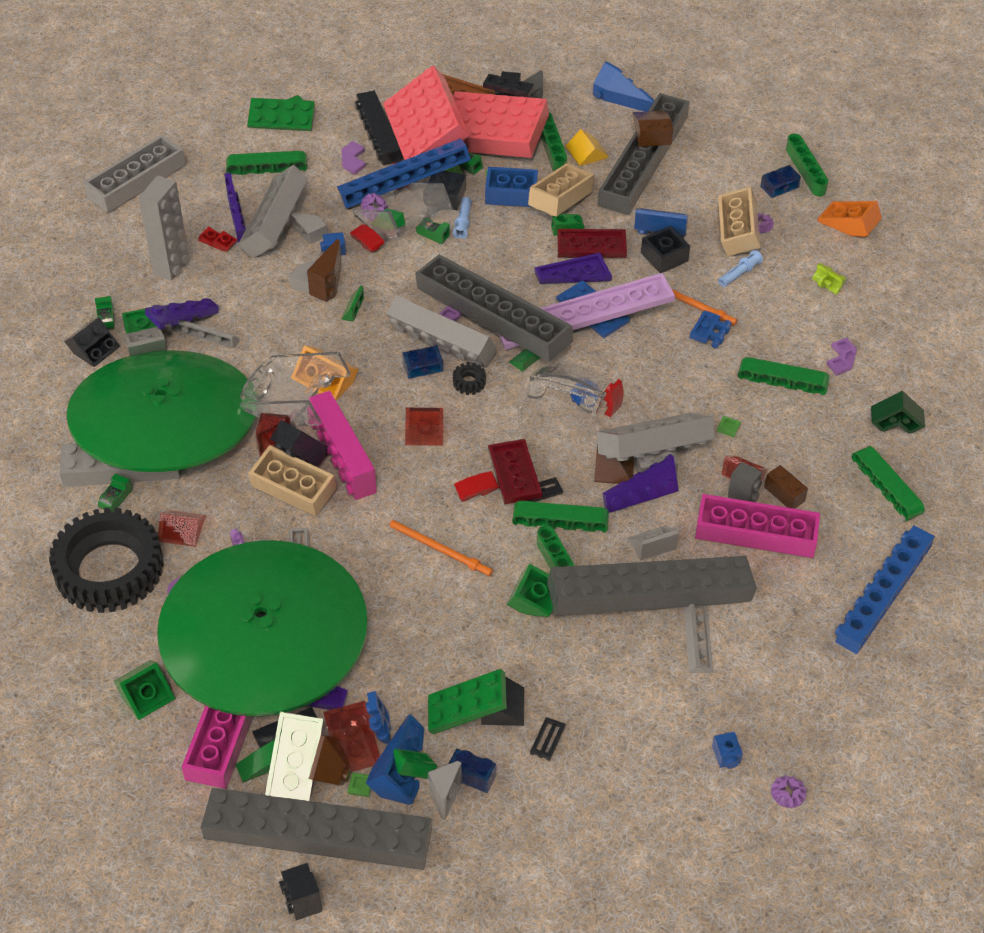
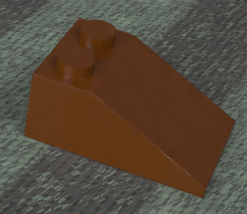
M666 111L632 113L639 146L672 145L673 126L671 118Z
M336 239L307 270L309 295L328 302L330 298H334L337 294L342 266L340 240Z

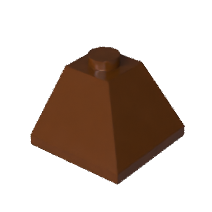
M597 444L594 482L619 484L633 478V456H630L625 461H618L617 458H606L605 455L598 454Z
M320 736L309 779L339 786L348 782L351 774V769H349L350 763L336 737Z

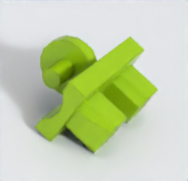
M822 263L817 265L816 272L812 277L819 287H825L836 295L840 292L846 281V277L837 274L832 268Z

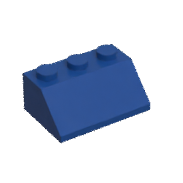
M637 208L634 229H637L638 233L648 234V231L656 232L671 225L682 237L687 232L689 214Z

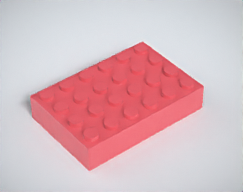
M434 65L426 69L421 75L413 79L408 85L383 103L404 160L460 138L465 140L470 136L444 75Z
M454 92L453 98L470 135L463 140L468 152L532 158L549 116L547 99Z

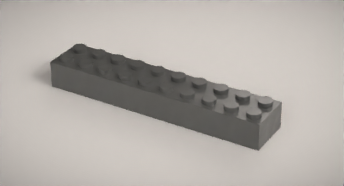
M659 93L648 111H666L672 121L673 142L688 117L690 101ZM635 131L599 189L598 206L629 215L671 145L639 146Z
M440 254L415 273L419 290L549 362L573 342L572 325Z
M747 556L551 567L547 580L554 615L688 607L690 604L705 606L751 602L757 589Z
M212 788L201 824L203 838L206 840L424 870L432 832V820L428 817Z

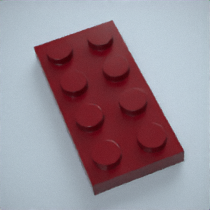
M557 229L558 257L578 258L600 253L603 258H627L626 229Z
M525 439L488 445V452L504 505L542 498V490Z

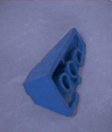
M607 61L604 62L593 83V95L610 103L644 112L648 111L655 100L642 88L638 89L632 84L633 80L631 78L627 79L622 75L623 71Z
M411 714L407 715L372 767L366 784L380 798L408 805L413 804L419 790L420 781L415 780V777L398 774L393 751L394 749L416 752L423 750L424 727Z

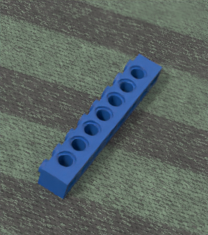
M460 138L339 185L337 189L347 209L361 203L368 194L382 195L471 159L466 144Z
M915 525L912 526L910 531L906 530L901 538L902 542L900 544L897 543L892 550L893 555L891 557L887 556L882 566L884 568L877 570L873 578L874 582L872 584L868 583L864 590V596H859L856 600L855 609L853 611L849 610L845 617V623H840L837 627L835 643L855 654L859 653L932 547L934 535Z

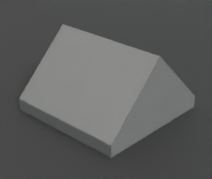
M158 327L124 334L130 356L166 350L164 335Z
M662 526L630 536L628 539L641 561L676 550L679 533L677 529Z
M459 761L428 772L429 794L443 820H446L462 784L461 762Z

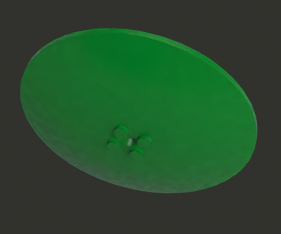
M152 351L113 361L84 379L75 389L69 400L67 424L76 444L84 452L100 462L120 469L139 472L176 471L210 462L237 446L246 437L257 416V397L247 377L237 368L221 359L191 351Z
M261 540L246 542L209 555L191 567L176 582L161 608L157 628L158 646L164 666L171 678L187 695L215 710L234 715L280 714V712L285 713L296 710L320 699L344 680L362 653L367 635V611L363 595L353 577L342 565L325 553L288 541ZM259 612L267 613L263 617L256 616V614Z

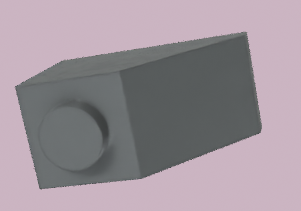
M540 70L523 81L534 84V89L529 98L542 99L543 71Z

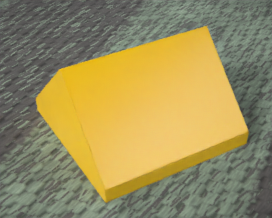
M582 129L565 145L579 166L609 158L596 138Z

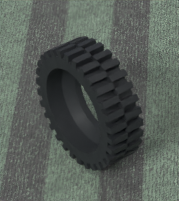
M104 508V513H99V509L93 510L94 515L89 516L88 512L83 513V519L81 520L75 517L72 519L73 525L71 526L69 523L64 525L65 532L60 530L57 533L58 539H54L52 542L53 548L50 547V567L57 589L61 592L64 599L67 598L71 605L76 602L77 608L81 610L86 606L88 612H93L94 607H96L98 613H104L105 608H109L110 612H116V606H120L121 610L127 609L126 603L128 602L132 606L137 604V597L141 600L147 597L145 591L151 593L154 590L153 584L157 585L159 583V576H162V567H164L157 532H155L154 526L152 524L149 525V521L146 518L141 519V515L138 513L132 516L131 510L126 509L123 514L121 508H115L114 512H111L110 508ZM101 546H125L131 549L138 557L139 562L130 572L114 580L95 582L85 580L79 576L82 560L91 551Z

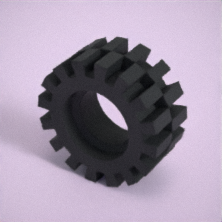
M466 362V365L462 363L460 367L457 366L456 370L453 371V386L456 391L460 390L461 394L466 392V395H469L472 392V395H475V391L480 393L481 389H484V385H486V372L484 368H481V365L478 364L476 366L474 362L470 365V362ZM467 376H472L476 378L473 381L463 380V378Z

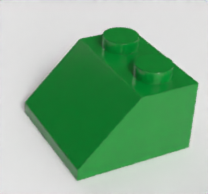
M529 563L521 573L506 605L526 615L549 617L553 610L547 584L549 574Z
M152 660L113 681L121 697L138 720L176 699L157 662Z

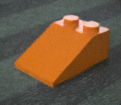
M832 201L817 218L818 222L850 236L859 237L868 236L882 219L877 201Z

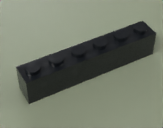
M375 90L356 94L355 108L359 110L360 120H364V130H368V139L372 140V148L376 150L377 160H381L382 165L401 162V149Z

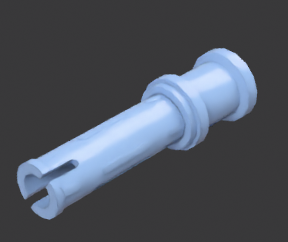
M469 197L461 199L459 216L455 219V228L452 232L455 238L464 239L468 235L467 229L470 225L468 217L472 204V199Z
M752 250L750 255L741 258L738 265L718 278V283L726 287L743 273L750 272L756 264H761L763 257L760 252Z

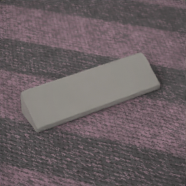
M180 320L178 325L172 326L169 324L171 331L230 348H235L240 341L233 334Z
M690 604L688 607H684L689 673H713L707 605L695 606V604ZM695 608H703L704 617L702 615L696 616ZM704 621L705 633L700 631L697 634V625ZM706 639V650L703 648L699 650L698 642ZM706 655L708 667L700 664V659Z

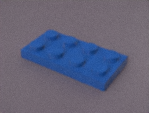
M582 280L557 295L556 300L563 302L597 291ZM624 315L589 325V327L605 338L629 323L630 318Z

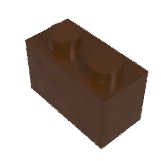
M779 465L766 475L764 488L787 508L795 509L805 502L808 488L783 466Z

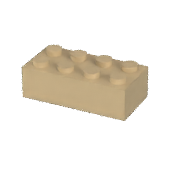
M566 163L530 187L528 205L536 210H541L557 217L592 193L595 174Z
M747 187L718 195L721 243L726 255L731 256L761 248L757 201L752 188Z
M270 445L248 473L252 487L315 517L337 489L333 474L301 459L293 458Z

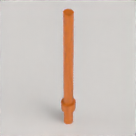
M672 289L676 299L699 310L719 315L721 322L722 320H729L732 323L731 325L735 326L738 319L727 315L725 311L721 309L716 310Z
M395 520L390 522L389 526L467 565L469 569L477 570L487 576L492 575L493 569L481 564L480 560L474 557L469 558Z

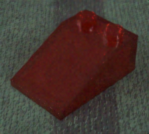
M365 700L323 712L329 736L336 737L350 763L349 769H351V772L374 766L380 754L374 732L370 728V717L366 709Z

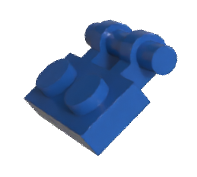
M704 310L692 329L690 338L705 344L708 340H712L711 346L718 348L723 343L725 334L729 333L732 323L729 320H726L724 323L720 322L719 315Z
M376 691L367 693L368 702H366V709L369 715L372 714V717L369 719L370 728L376 733L380 742L388 744L391 741L390 730H392L389 711Z

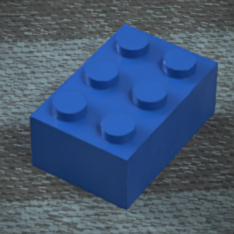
M488 167L485 204L532 207L528 205L530 187L538 182V170Z

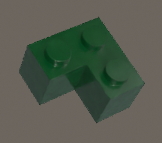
M903 391L871 406L872 424L880 431L885 432L899 425L907 433L912 434L925 427L924 410Z

